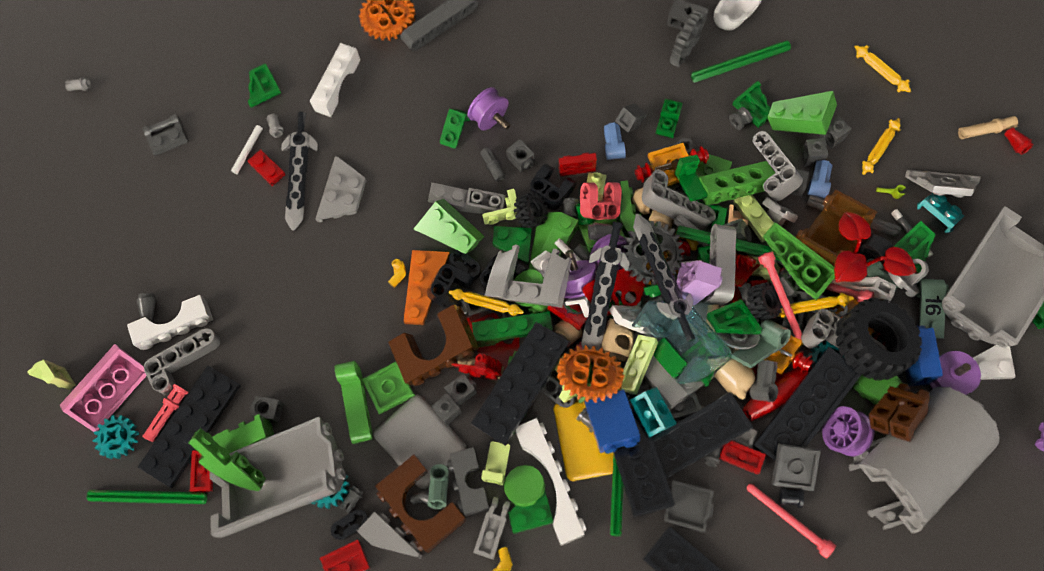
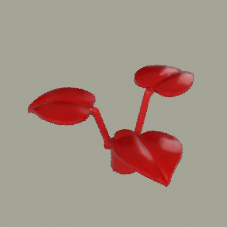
M845 212L842 214L839 221V231L846 239L851 241L857 240V245L854 252L843 251L837 256L834 265L835 282L861 281L867 275V267L882 260L885 261V270L893 275L909 276L916 272L911 256L899 247H891L886 250L885 256L866 262V257L857 252L862 243L861 239H868L871 236L870 225L863 217L855 213Z

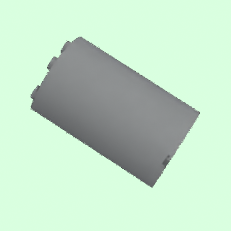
M1006 206L1001 209L942 301V308L954 327L962 329L974 340L980 339L1003 348L1019 343L1044 302V245L1015 226L1022 217Z
M934 387L929 393V413L915 429L914 437L910 442L893 437L890 433L859 464L872 482L886 481L907 508V510L902 511L899 518L911 533L919 532L999 444L997 423L984 410L983 405L950 387Z
M317 417L237 450L240 455L248 459L254 468L260 470L266 478L260 491L236 486L210 472V480L222 487V515L217 513L211 516V535L216 538H224L339 492L343 485V479L346 478V473L342 466L344 456L342 451L337 448L330 425L324 423L320 417Z

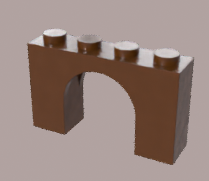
M453 304L437 314L446 334V344L442 353L435 359L426 360L421 355L414 336L411 334L402 333L388 341L405 384L421 385L425 382L426 378L439 375L444 368L453 367L452 363L458 364L457 361L462 358L472 357L475 354L474 352L480 349L461 307Z
M413 454L375 486L378 489L376 494L383 503L387 501L391 506L388 510L393 517L401 519L403 522L401 527L407 535L411 533L415 537L414 543L420 551L425 550V552L429 553L467 520L453 502L428 520H416L409 515L405 504L407 493L419 479L428 473L427 469Z

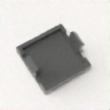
M673 480L670 491L675 506L666 509L663 522L705 533L707 519L709 517L712 518L714 505L711 503L714 491Z

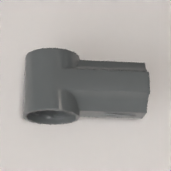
M763 360L758 363L756 382L750 388V396L753 400L774 402L777 399L778 388L775 384L778 362Z

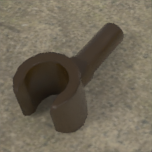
M679 159L673 160L667 166L658 167L656 170L666 171L673 169L675 172Z

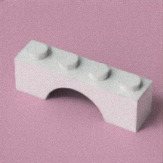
M340 43L310 100L315 112L329 117L332 116L338 104V94L342 81L346 75L355 72L360 62L356 48Z
M198 295L183 301L177 317L166 324H154L144 317L127 324L133 345L140 350H147L152 348L154 344L167 342L176 335H183L193 328L203 327L208 322L213 321L207 300Z

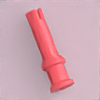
M173 384L172 391L167 398L163 399L162 403L164 405L142 437L154 442L173 411L179 408L180 402L185 395H188L189 391Z

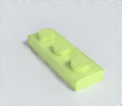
M753 195L734 199V205L744 219L748 220L749 226L761 242H764L763 236L774 222Z
M643 335L637 336L623 370L624 378L621 389H618L619 391L624 390L627 393L637 395L657 347L658 341L656 338Z

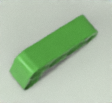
M355 360L337 364L334 366L337 381L341 384L351 442L356 444L373 440L361 369Z

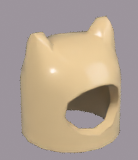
M610 318L604 331L601 348H603V353L610 351L609 357L616 356V360L627 361L634 344V330L615 324L614 320Z
M733 358L714 375L727 392H731L732 395L738 396L740 399L746 398V393L750 391L751 386L756 382L753 370Z

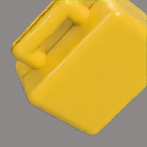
M578 399L570 407L564 408L556 403L553 408L566 477L570 481H578L613 474V452L609 454L605 452L600 453L594 433H591L583 422L576 420L578 415L585 409V401L579 403Z

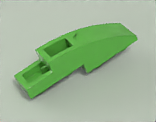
M627 180L620 181L622 191L621 211L617 219L619 223L623 224L621 230L625 237L630 238L631 236L628 231L635 232L633 226L636 209L635 204H631L633 190L632 187H629ZM638 245L636 248V252L639 255L642 253L641 245Z
M201 428L194 433L189 444L202 455L198 462L207 470L236 486L254 491L262 489L266 478L260 470L254 468L245 456L240 455L237 451L229 455L224 447L216 443L212 436Z

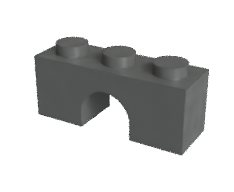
M474 447L450 453L451 459L448 460L450 471L455 473L456 479L453 480L455 492L459 491L461 499L457 500L460 512L470 516L488 511L490 507L484 487L471 489L467 486L468 476L472 472L480 470Z

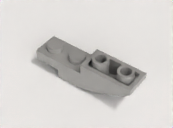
M431 183L428 202L435 203V201L445 199L457 211L484 214L503 209L505 195L470 187L468 190Z

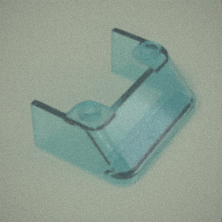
M648 301L632 323L633 328L648 327L650 333L656 338H668L688 364L684 367V371L676 380L678 384L701 381L724 365L732 356L731 350L693 306L690 313L686 316L692 333L696 338L690 342L686 341L678 319L668 318L659 311L656 303H665V301Z

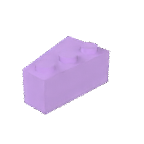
M701 261L680 263L681 267L678 271L676 283L683 299L690 293L693 305H696L716 288L720 287L722 283V268Z

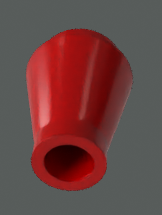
M1014 127L1007 130L1004 134L1014 151L1020 155L1028 152L1034 145L1032 139L1023 135Z

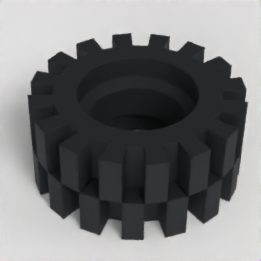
M537 192L521 195L515 200L514 206L516 209H514V212H517L515 217L516 219L519 218L518 222L519 224L523 223V227L532 228L545 223L544 220H547L545 215L548 214V211L545 209L548 207L544 205L546 201L544 199L541 200L542 196L538 195Z
M764 282L749 288V292H747L749 296L747 301L750 302L748 308L752 309L750 312L755 314L754 317L756 319L764 321L779 316L783 307L772 283Z

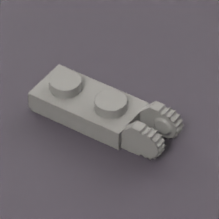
M493 498L473 553L494 560L507 521L506 516L511 502L506 501L504 503L502 514L498 516L494 514L498 506V498Z

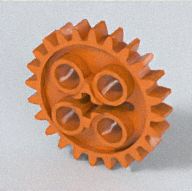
M366 0L367 3H362L363 8L360 9L361 14L359 15L361 25L364 31L368 32L369 36L374 35L375 39L380 36L382 41L387 37L390 41L392 36L397 39L398 34L401 35L406 28L412 25L416 14L411 0Z
M587 345L582 350L577 346L576 352L570 349L569 354L564 353L563 358H560L557 378L560 379L559 384L564 385V391L571 390L570 396L577 394L578 400L585 397L586 402L589 401V398H592L596 403L597 398L605 401L606 396L611 399L613 393H618V389H621L624 369L620 368L621 362H616V356L609 357L610 351L603 353V348L597 351L595 346L592 349H588ZM590 361H593L591 385L588 386Z

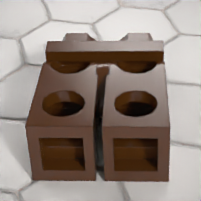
M900 383L896 388L890 386L887 390L888 393L880 399L869 413L870 427L873 430L887 435L891 433L893 437L910 442L914 437L915 429L929 413L928 403L930 395L928 391L922 389L918 390L916 394L911 393L908 385Z

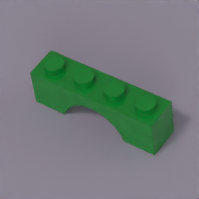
M550 312L472 322L473 335L478 346L484 347L496 345L498 342L510 338L527 337L536 322L553 331Z

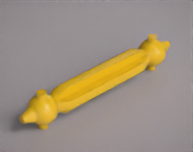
M867 45L865 47L855 46L857 51L856 57H864L865 62L891 84L898 85V92H911L909 88L910 81L908 79L906 81L902 80L898 73L875 54L869 53Z
M900 118L889 120V128L884 131L868 156V160L862 162L863 175L867 172H874V164L879 161L894 138L895 131L899 132L901 130Z
M461 289L449 290V294L455 300L463 299L466 303L502 313L509 312L512 316L524 313L516 304L509 305L505 301L473 292H463Z
M840 293L838 297L830 296L817 300L792 303L790 305L794 314L831 308L838 304L846 307L850 301L854 300V297ZM781 308L782 312L779 316L783 318L786 314L783 308Z

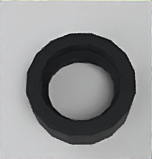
M871 234L868 239H861L862 243L857 253L864 255L867 262L868 259L885 256L886 250L894 246L885 238ZM884 260L879 261V262L883 265V268H884V262H885V261H884Z

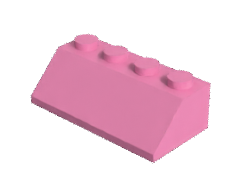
M114 344L60 404L62 411L93 432L98 431L100 428L97 425H103L104 419H109L147 376L144 366Z

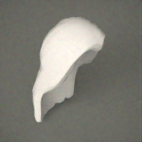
M720 0L714 11L715 24L724 30L738 28L757 9L762 0Z

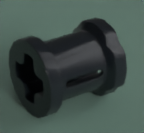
M781 487L779 493L780 506L787 504L802 508L804 504L803 489L794 491Z

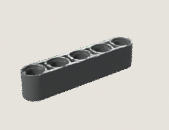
M448 0L406 28L401 33L400 38L411 51H416L472 13L477 8L478 2L476 0Z

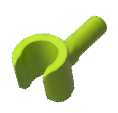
M898 185L894 189L877 187L876 192L889 193L893 198L899 199L905 195L899 191H903L906 187L903 185Z

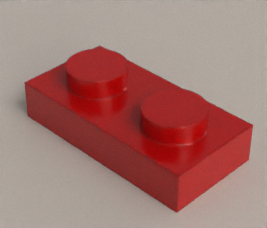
M261 149L247 161L271 186L275 185L286 175Z
M731 441L723 446L719 459L758 475L766 454Z
M197 450L192 451L190 492L213 491L210 471L198 462L202 455Z

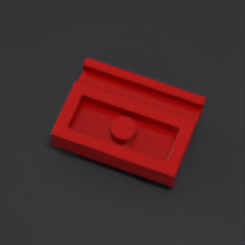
M587 152L578 156L567 155L559 158L560 177L596 172V153Z
M359 540L319 558L324 571H366L370 569Z

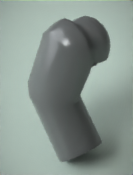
M424 490L410 495L412 505L421 502L428 504L429 491Z

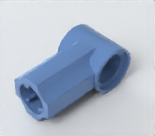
M609 123L604 126L606 159L625 158V144L622 142L620 125Z
M816 161L807 195H814L824 199L828 197L831 187L829 180L833 165L829 161Z

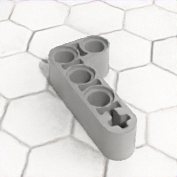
M761 131L756 133L753 137L754 145L776 172L764 182L763 188L772 200L780 201L799 188L803 178L767 132Z
M655 170L645 181L642 201L647 207L673 219L681 214L701 231L705 230L715 220L716 214L713 209L700 202L690 201L687 196L668 188V176L664 171Z
M714 224L711 229L709 264L722 268V283L719 288H716L711 294L701 300L702 303L723 306L731 301L734 296L735 227Z
M827 309L819 310L806 324L801 336L803 344L808 348H815L822 341L826 340L840 349L836 344L838 336L835 333L841 318ZM872 338L880 348L886 350L882 343Z
M205 328L149 358L144 364V371L152 388L163 395H169L173 389V384H176L172 373L218 348L221 342L220 337L211 329ZM194 346V349L189 352L190 347ZM177 355L175 361L171 362V359ZM159 365L158 370L154 372V368ZM167 381L166 386L161 388L162 384Z

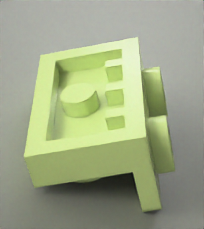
M44 359L35 363L27 371L29 375L42 379L48 384H55L59 388L63 387L70 390L76 386L64 367Z

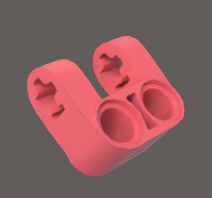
M618 182L606 183L604 187V200L598 201L597 185L595 183H583L580 190L581 215L584 218L596 220L616 219L621 211L622 191Z

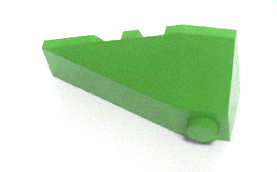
M548 212L545 215L547 216V220H544L545 223L536 227L530 261L545 250L552 254L553 248L559 250V256L563 257L564 253L554 243L560 238L569 246L578 230V220L562 212ZM530 262V263H529V269L535 270L534 267H533V265H532L531 262Z
M776 222L764 234L763 238L798 286L817 300L835 278L834 266Z

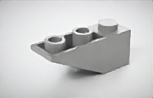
M374 512L357 530L372 546L417 558L422 557L416 544L413 541L408 543L404 539L406 534L398 527L394 529L389 524L391 520L384 513L379 515Z

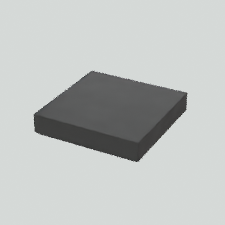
M778 443L771 484L814 491L821 450Z

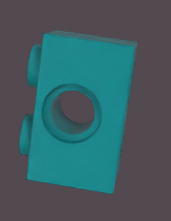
M657 387L647 390L630 400L649 437L677 424Z

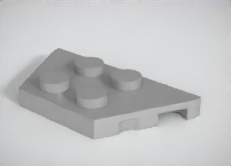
M335 156L316 215L317 222H323V219L331 217L336 219L343 215L356 214L358 211L366 178L339 157Z
M907 170L905 174L907 179L939 196L945 194H952L955 197L972 196L981 179V176L919 170Z

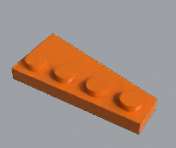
M412 250L404 324L424 325L432 304V300L427 296V290L437 271L448 261L450 252ZM438 287L433 288L434 293H436Z

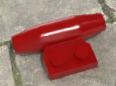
M758 364L751 368L755 374V379L757 376ZM800 367L787 373L783 372L782 375L776 372L777 399L774 402H767L751 398L742 407L745 416L750 421H753L781 407L808 372L801 373Z

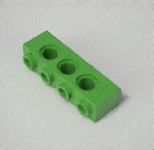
M764 161L700 176L699 180L708 194L707 198L702 200L707 206L764 192V182L774 175L775 172L769 163Z

